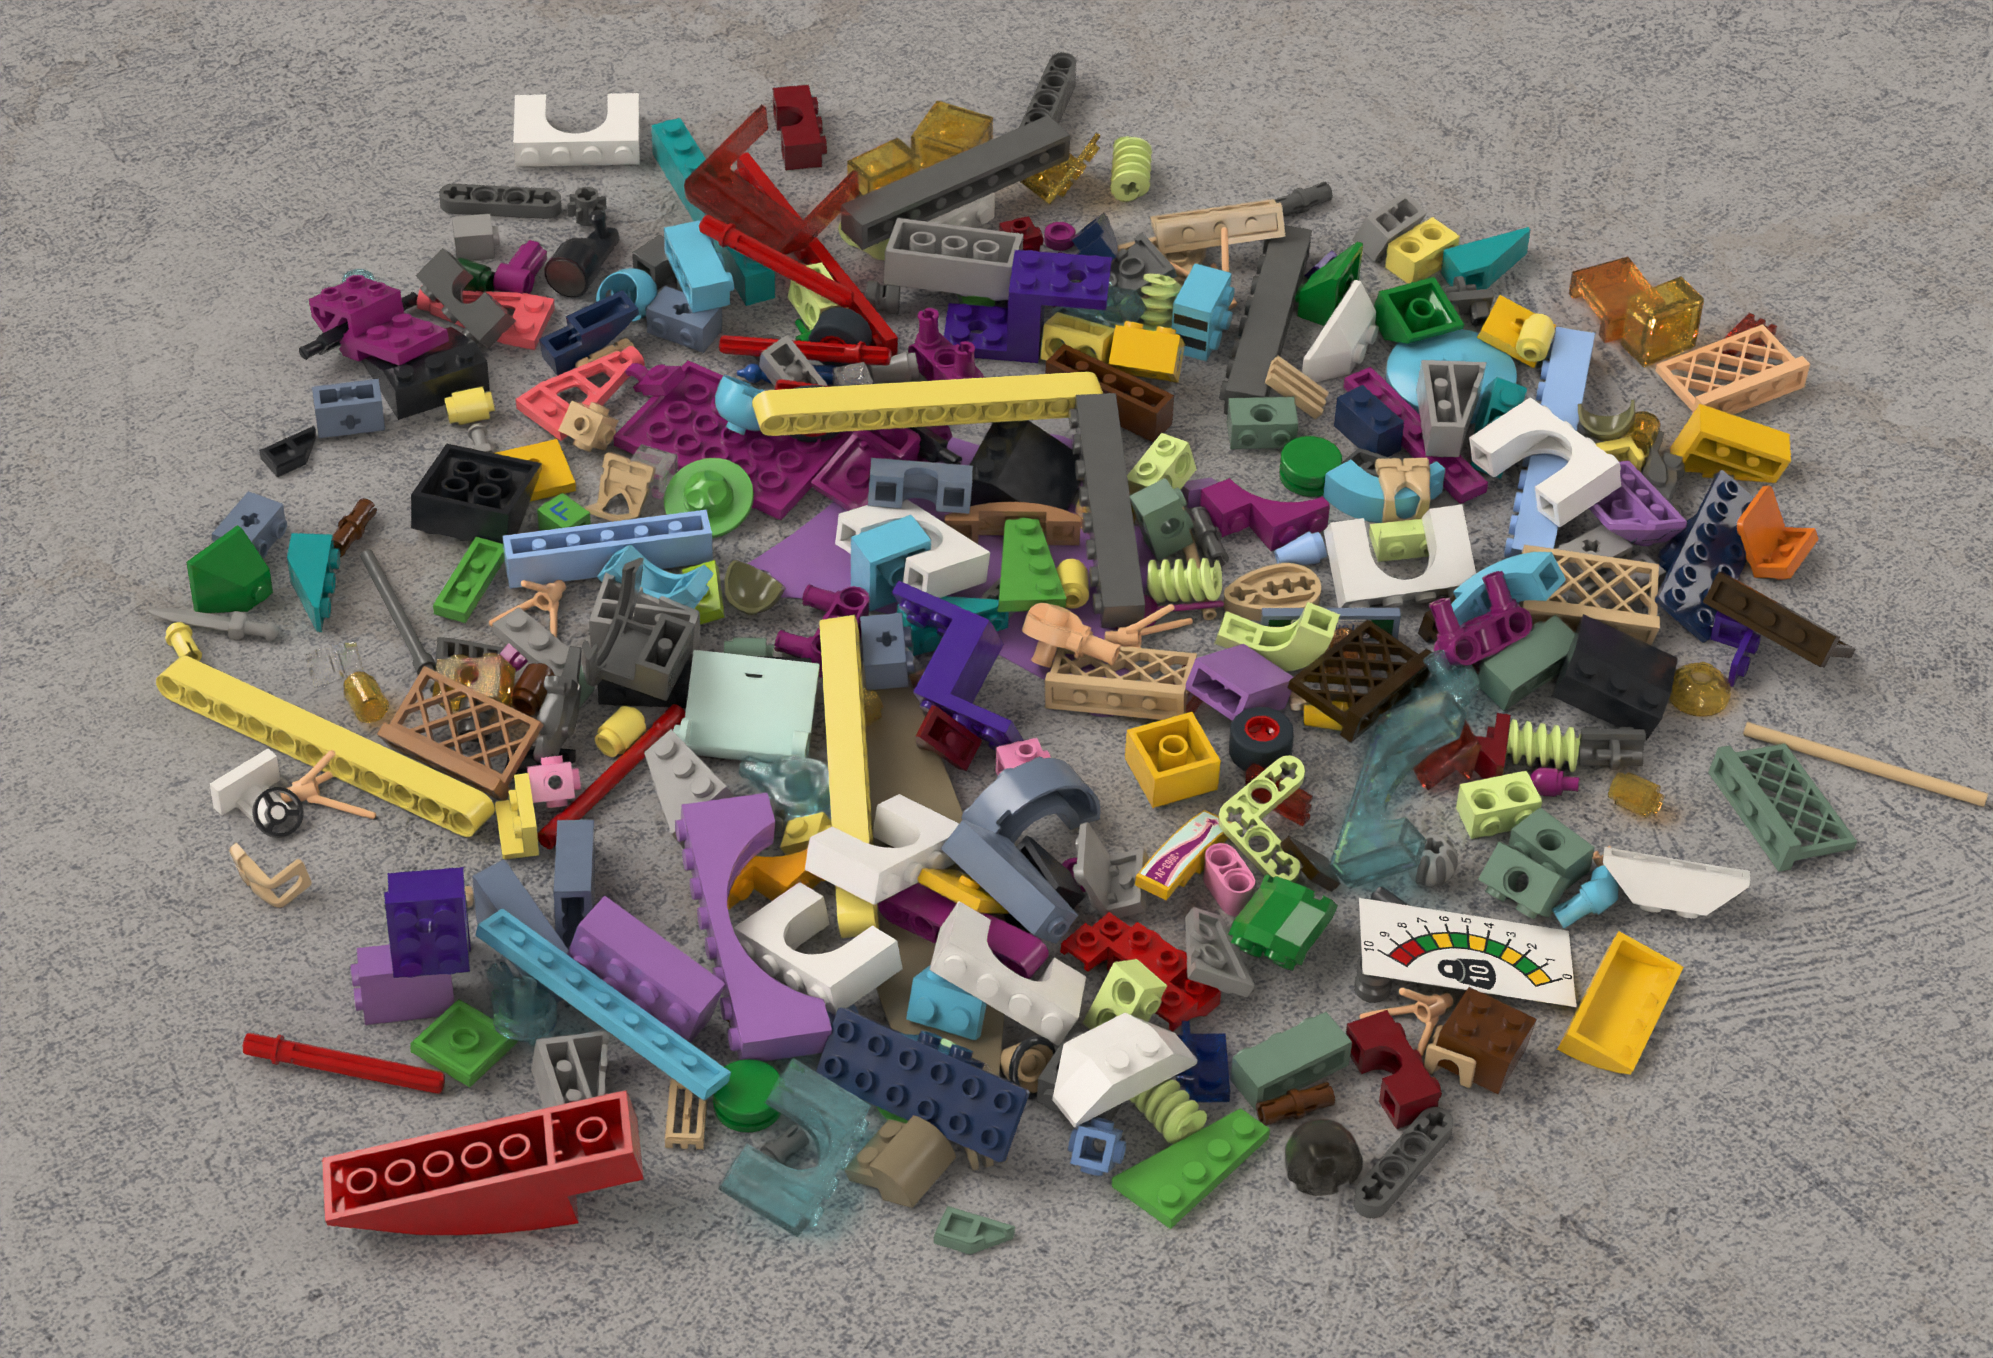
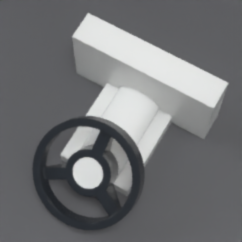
M269 748L210 783L213 808L223 816L237 807L267 836L283 838L291 835L301 825L304 815L302 803L295 793L283 787L269 788L280 781L277 756ZM274 792L288 795L295 802L297 809L291 810ZM298 816L295 826L290 831L284 833L272 832L274 825L283 823L287 817Z

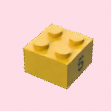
M1125 321L1124 326L1115 325L1109 365L1132 376L1179 382L1185 344L1181 336L1176 334L1175 329L1157 327L1156 331L1143 329V324Z
M1193 712L1127 730L1125 760L1152 808L1218 790L1221 760Z

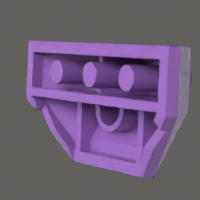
M1630 461L1619 462L1621 466V487L1589 508L1608 530L1640 546H1651L1653 543L1667 542L1685 529L1687 521Z

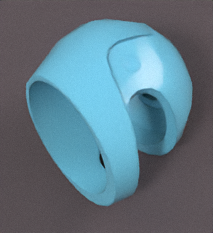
M622 269L604 279L597 291L596 302L606 298V293L609 289H611V295L623 290L639 310V314L632 320L637 321L646 316V308L658 295L657 286L652 277L641 269Z

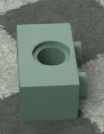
M1294 397L1229 398L1227 429L1230 449L1284 448L1288 442L1296 439L1298 419Z
M1166 478L1129 496L1143 540L1157 561L1194 543L1190 533V529L1194 528V525L1187 511L1183 510V507L1187 505L1184 495L1178 487L1173 489Z
M1541 807L1511 829L1509 846L1569 879L1570 882L1566 889L1586 875L1591 869L1595 847Z
M1500 841L1478 880L1488 885L1485 892L1503 902L1507 897L1518 902L1515 909L1532 919H1535L1537 914L1549 918L1553 912L1552 908L1556 907L1570 882L1564 876ZM1527 874L1529 884L1524 891L1518 892L1516 881L1519 876Z

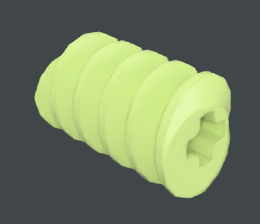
M1120 137L1115 140L1113 145L1110 189L1112 195L1119 201L1130 202L1137 197L1145 195L1150 188L1152 148L1142 138Z
M1144 274L1143 279L1150 282L1151 286L1141 287V292L1149 295V298L1139 299V304L1147 309L1137 311L1136 316L1144 320V322L1138 323L1144 325L1143 329L1156 331L1157 327L1172 328L1173 302L1182 286L1173 278L1165 275Z
M1191 558L1188 561L1187 568H1184L1182 560L1176 559L1174 569H1171L1168 559L1162 561L1161 569L1157 568L1155 560H1150L1147 570L1149 594L1157 603H1162L1166 599L1170 602H1177L1179 599L1183 602H1189L1192 598L1196 601H1204L1206 597L1210 601H1216L1222 591V572L1219 560L1215 561L1214 567H1210L1208 558H1202L1201 566L1197 568L1195 559Z
M1512 719L1509 727L1506 757L1510 753L1513 764H1518L1521 757L1525 755L1528 766H1532L1536 758L1539 757L1542 768H1546L1550 760L1554 759L1555 768L1559 770L1564 762L1568 761L1570 772H1575L1580 735L1576 738L1574 728L1568 727L1565 735L1562 736L1559 725H1554L1550 734H1547L1544 723H1540L1536 732H1533L1530 721H1526L1522 730H1519L1517 720Z
M1170 1078L1129 1100L1135 1103L1137 1109L1144 1113L1146 1119L1153 1123V1126L1159 1133L1163 1134L1168 1143L1175 1144L1201 1130L1207 1121V1114L1204 1110H1198L1199 1105L1195 1100H1189L1190 1095L1186 1090H1180L1181 1086L1177 1080H1171Z

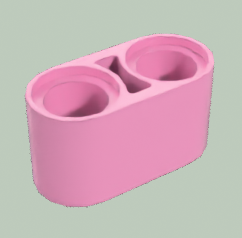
M1223 843L1210 846L1205 854L1203 881L1221 909L1226 914L1237 917L1254 895L1255 878L1232 846Z

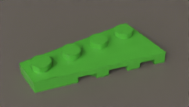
M1020 518L1005 520L998 612L1029 611L1032 606L1038 603H1048L1065 608L1067 598L1039 519Z
M1240 1108L1112 1177V1187L1171 1229L1269 1139L1270 1128Z

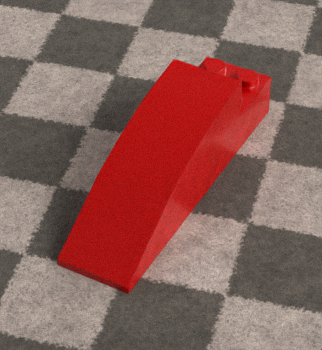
M627 1090L322 1158L325 1222L328 1226L411 1235L501 1234L578 1224L577 1194L644 1180L638 1120Z

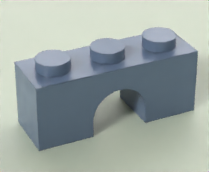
M871 458L868 506L902 508V502L906 499L923 498L932 501L936 505V511L969 514L973 466Z

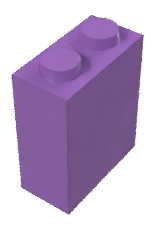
M1241 644L1196 658L1185 686L1186 690L1233 721L1235 716L1242 711L1254 707H1269L1275 710L1284 709L1292 692L1287 687L1293 676L1245 644Z
M390 945L357 948L358 963L351 964L353 987L360 986V988H354L356 1011L363 1010L365 1025L439 1017L454 1004L451 974L394 978Z

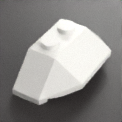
M1352 281L1349 289L1303 358L1302 373L1314 382L1350 375L1356 363H1362L1368 344L1372 345L1377 338L1379 327L1375 325L1376 310L1361 281Z
M1604 847L1603 864L1632 903L1640 905V909L1645 911L1661 912L1662 909L1676 911L1678 916L1685 918H1697L1698 915L1707 916L1750 885V871Z
M1123 1013L1064 1043L1052 1101L1075 1128L1197 1065L1198 1060L1174 1032L1130 1014Z

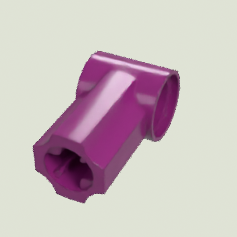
M532 240L522 244L508 264L501 263L498 266L493 280L494 289L500 292L531 294L535 276L547 261V251L541 247L540 243Z

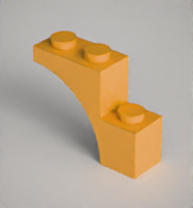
M808 849L785 856H755L736 878L729 893L727 907L730 910L740 900L747 899L753 889L773 901L799 882L813 889L817 884L825 880L805 870Z

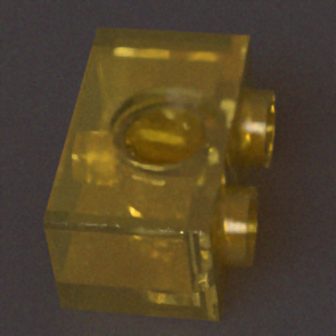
M486 653L483 657L478 658L452 655L450 659H437L436 672L509 707L512 706L516 669L502 655ZM478 677L476 682L471 685L472 681ZM434 681L432 697L442 694L440 685L436 681ZM461 695L450 699L452 711H459L460 700L467 696ZM444 702L438 703L446 711Z

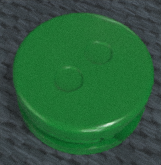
M1303 436L1293 439L1284 446L1281 452L1280 480L1288 490L1295 494L1306 497L1323 496L1326 473L1342 465L1341 452L1336 445L1321 437Z
M754 1059L738 1060L726 1065L724 1068L731 1072L729 1081L713 1094V1109L717 1119L729 1129L745 1133L761 1131L773 1125L780 1117L784 1105L783 1082L777 1070L763 1061Z

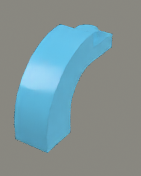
M1352 460L1326 473L1323 497L1329 503L1354 518H1364V521L1382 523L1384 495L1378 477L1370 475ZM1437 461L1430 464V500L1438 497L1443 490L1445 468ZM1404 487L1394 498L1396 515L1407 519L1416 513L1420 497L1411 489Z
M630 544L615 552L597 576L602 582L606 572L615 576L616 582L622 583V569L624 565L640 557L644 558L640 586L643 588V593L657 599L664 596L695 609L702 597L707 593L709 587L706 584L714 573L705 565L685 574L669 573L653 565Z
M1552 552L1524 553L1501 560L1470 577L1453 592L1456 600L1451 605L1459 625L1489 612L1492 605L1482 577L1496 571H1503L1507 587L1512 598L1516 599V602L1526 600L1546 601L1566 581V578Z

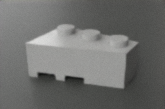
M1421 360L1416 393L1426 456L1459 457L1481 393L1487 362Z
M606 572L589 620L591 649L594 644H598V651L611 626L621 590V583L616 582L615 576ZM640 587L631 620L654 628L661 613H665L694 623L693 650H698L700 643L699 611L664 596H661L659 599L643 593V588Z
M606 1030L536 1039L531 1071L543 1108L605 1094L610 1032Z

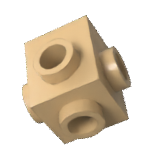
M571 401L558 431L574 438L573 445L585 451L591 452L592 448L606 450L607 446L614 439L615 428L619 420L609 416L610 409L598 403L591 402L589 406Z

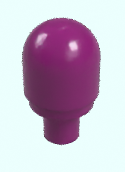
M1538 768L1530 775L1540 796L1557 797V795L1562 796L1563 791H1579L1580 778L1564 776V771H1559L1556 768Z

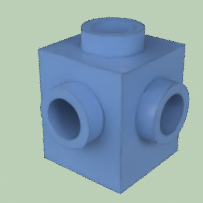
M1097 1117L1092 1118L1091 1122L1086 1121L1079 1125L1078 1130L1073 1129L1069 1141L1068 1151L1073 1152L1070 1164L1081 1166L1080 1171L1092 1175L1102 1176L1103 1172L1108 1173L1115 1168L1116 1163L1121 1164L1126 1150V1141L1121 1140L1123 1130L1113 1128V1121ZM1096 1138L1106 1141L1105 1151H1099L1095 1148L1094 1141Z

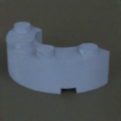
M1036 757L1015 768L1004 769L997 776V779L963 812L962 820L1005 836L1015 844L1026 828L1047 815L1057 814L1070 830L1080 827L1082 823L1096 821L1100 819V803L1096 794L1068 763L1056 758Z

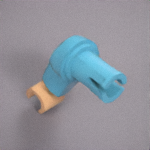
M1598 851L1593 853L1592 859L1597 868L1592 871L1591 881L1580 885V893L1552 908L1563 929L1591 912L1600 915L1618 900L1619 884L1603 864V855L1600 856Z

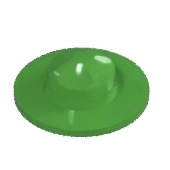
M706 458L686 465L674 475L665 491L664 508L667 515L707 510L712 538H717L730 533L747 518L753 505L754 490L749 476L739 465L726 459Z

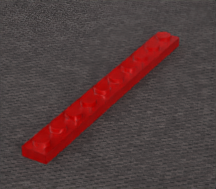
M748 152L737 155V169L734 171V176L739 187H743L749 194L752 203L760 207L764 212L767 222L772 223L776 227L781 239L784 242H788L798 260H802L805 265L822 262L834 281L853 290L854 299L848 309L860 314L868 322L872 331V343L870 346L887 347L891 350V357L897 355L898 337L752 156Z

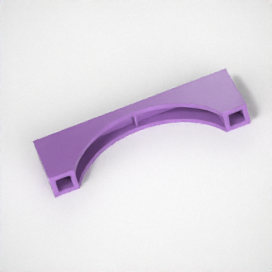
M768 793L681 804L680 820H675L678 842L684 841L685 849L682 850L683 865L685 871L691 870L693 878H690L691 896L693 900H699L700 907L697 908L698 924L700 930L706 929L708 937H705L706 955L708 960L714 959L715 967L712 969V974L726 983L722 991L723 998H720V1008L723 1020H729L731 1028L728 1029L731 1051H737L739 1060L754 1059L763 1062L822 1053L828 1036L832 1034L824 999L795 991L764 972L743 949L730 922L727 900L736 878L753 857L773 844L775 818Z

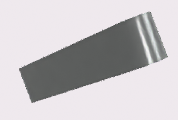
M1060 52L1050 57L1019 128L1048 115L1056 123H1060L1076 85L1077 60L1075 56L1070 53Z

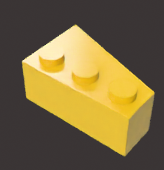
M1699 404L1671 445L1670 454L1683 457L1685 472L1702 473L1703 478H1713V474L1723 470L1728 475H1733L1734 480L1776 483L1791 462L1790 434Z

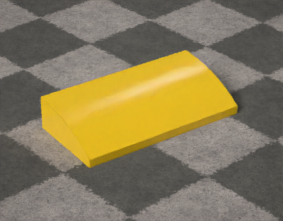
M1618 931L1604 954L1557 1050L1594 1067L1631 1075L1684 967Z

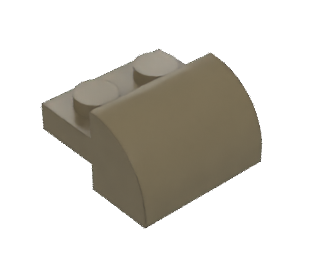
M913 1115L907 1123L888 1119L844 1170L849 1181L878 1188L883 1200L913 1208L955 1160L956 1154L948 1139L934 1125Z

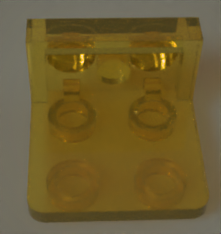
M1096 132L1076 158L1069 154V160L1023 179L1020 183L1048 204H1051L1057 195L1063 198L1073 185V182L1069 179L1072 177L1074 180H1077L1086 169L1087 165L1083 163L1084 159L1090 162L1100 149L1096 143L1101 135Z

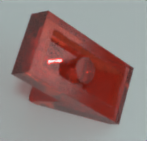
M1462 719L1408 759V762L1421 785L1429 791L1456 770L1470 780L1479 756L1481 744L1469 723Z

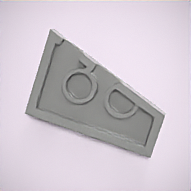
M1192 907L1185 917L1188 979L1218 988L1226 994L1234 993L1248 997L1255 988V985L1237 947L1231 944L1232 937L1228 935L1229 930L1223 917Z

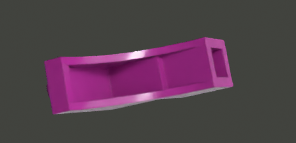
M1230 478L1201 489L1200 506L1207 508L1213 525L1218 527L1222 537L1250 527L1270 551H1274L1308 531L1311 534L1320 533L1328 527L1330 504L1323 496L1302 502L1273 501L1247 492Z

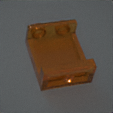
M1628 256L1572 271L1569 295L1572 299L1583 297L1601 320L1599 337L1604 343L1661 328L1665 303Z

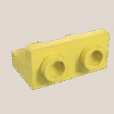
M529 773L514 775L515 790H509V800L497 801L495 803L503 859L539 855L537 825Z

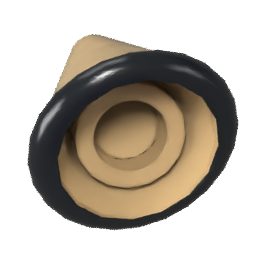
M1043 1036L1028 1037L1024 1041L1001 1051L1000 1068L1010 1082L1029 1090L1028 1099L1037 1098L1038 1078L1055 1054L1056 1049Z

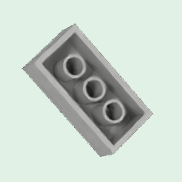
M897 218L885 250L884 284L926 289L929 292L957 293L966 297H987L996 301L1008 300L1014 250H1023V234Z

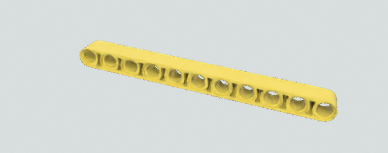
M1073 372L768 390L754 397L752 407L761 432L767 436L1069 418V409L1075 408L1076 395L1104 393L1094 373Z
M855 615L820 620L831 822L833 827L865 843L874 845L858 623ZM835 885L837 919L841 938L857 937L871 926L879 929L878 903L873 905Z
M180 656L156 678L158 690L167 699L312 767L330 750H334L335 756L321 771H329L334 777L458 835L471 837L494 814L495 807L492 800L482 791L191 657Z

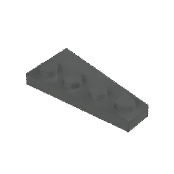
M1141 232L1134 238L1135 244L1128 250L1122 249L1119 251L1115 261L1111 264L1106 310L1056 306L1050 312V315L1052 317L1059 312L1097 323L1146 295L1141 292V287L1151 286V283L1143 279L1144 274H1159L1175 278L1177 277L1175 268L1145 234Z

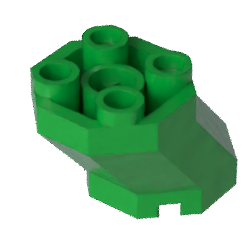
M1265 874L1260 888L1233 921L1228 935L1232 937L1231 944L1239 947L1240 951L1256 958H1260L1262 953H1265L1264 956L1273 960V964L1293 971L1295 965L1302 966L1308 950L1333 919L1338 905L1324 895L1321 900L1314 898L1315 891L1281 877L1275 876L1273 878L1271 875Z

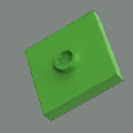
M458 999L410 1043L411 1053L470 1088L518 1043V1034Z

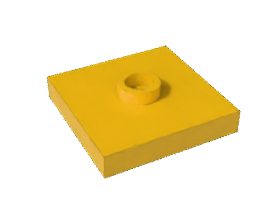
M1499 295L1477 338L1534 368L1537 362L1525 360L1516 351V344L1525 320L1535 313Z
M558 439L495 453L542 463V470L530 502L557 496L561 493L566 494L576 491V482Z
M922 868L917 879L922 885L956 903L960 901L978 913H1009L972 877L958 870Z

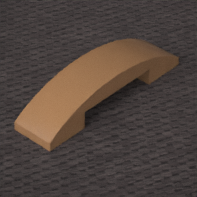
M996 502L971 506L969 514L952 512L945 515V524L978 544V535H1004L1005 520L1030 518L1039 519L1047 545H1080L1081 517L1052 506L1026 502Z

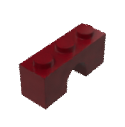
M809 85L772 88L773 115L776 129L781 131V153L785 170L822 167V154H827V142L825 135L820 136L823 134L821 116H816L819 114L817 97L811 96Z
M1388 1010L1347 1023L1346 1035L1352 1041L1350 1057L1359 1072L1364 1074L1373 1070H1385L1393 1074L1382 1078L1379 1103L1396 1129L1411 1125L1425 1109L1438 1107L1439 1098L1442 1097V1090L1438 1080L1429 1075L1424 1067L1421 1054L1418 1050L1412 1049L1406 1040V1034L1402 1025L1399 1022L1395 1023Z

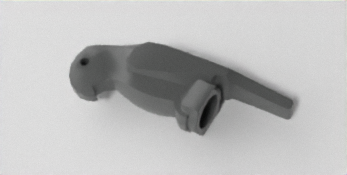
M1659 431L1650 449L1642 475L1680 513V506L1673 504L1671 500L1675 494L1677 482L1684 476L1685 464L1681 456L1667 452L1663 456L1659 454L1664 437V432Z
M569 647L561 676H545L543 686L547 690V695L536 719L544 726L539 732L540 735L533 752L535 763L541 764V758L559 756L564 742L574 734L581 696V686L579 685L581 647Z

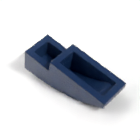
M1104 212L1082 228L1072 239L1079 249L1077 255L1112 257V260L1117 257L1118 245L1110 221Z
M621 290L566 316V327L539 339L542 358L557 376L575 368L577 361L585 357L589 359V355L601 350L617 337L639 314L637 306Z

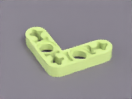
M1290 755L1277 759L1224 803L1220 808L1218 822L1224 834L1264 876L1265 874L1271 875L1273 878L1277 876L1295 883L1300 873L1299 860L1285 853L1280 848L1282 841L1261 820L1303 784L1305 775L1304 765L1301 760ZM1282 768H1285L1287 771L1292 768L1295 769V779L1293 780L1290 777L1283 779L1279 784V789L1281 790L1279 792L1275 783L1282 777ZM1257 788H1265L1272 794V799L1266 804H1259L1252 799L1251 794ZM1229 812L1233 815L1242 814L1241 823L1247 829L1243 838L1240 837L1243 828L1235 821L1231 824L1228 823ZM1254 836H1263L1269 841V847L1263 852H1256L1250 848L1249 841ZM1275 850L1278 851L1275 860L1281 866L1291 865L1289 876L1285 873L1276 874L1277 864L1270 858Z

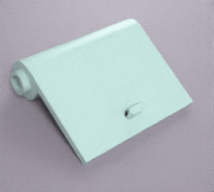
M693 650L685 718L682 719L680 725L674 726L673 732L697 756L806 768L809 757L820 664Z

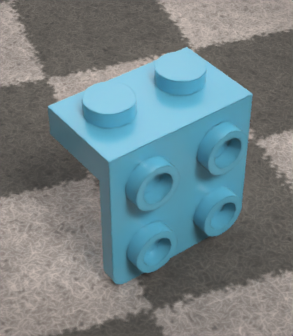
M928 966L913 978L906 1020L977 1040L981 1036L986 1003L930 971V966Z

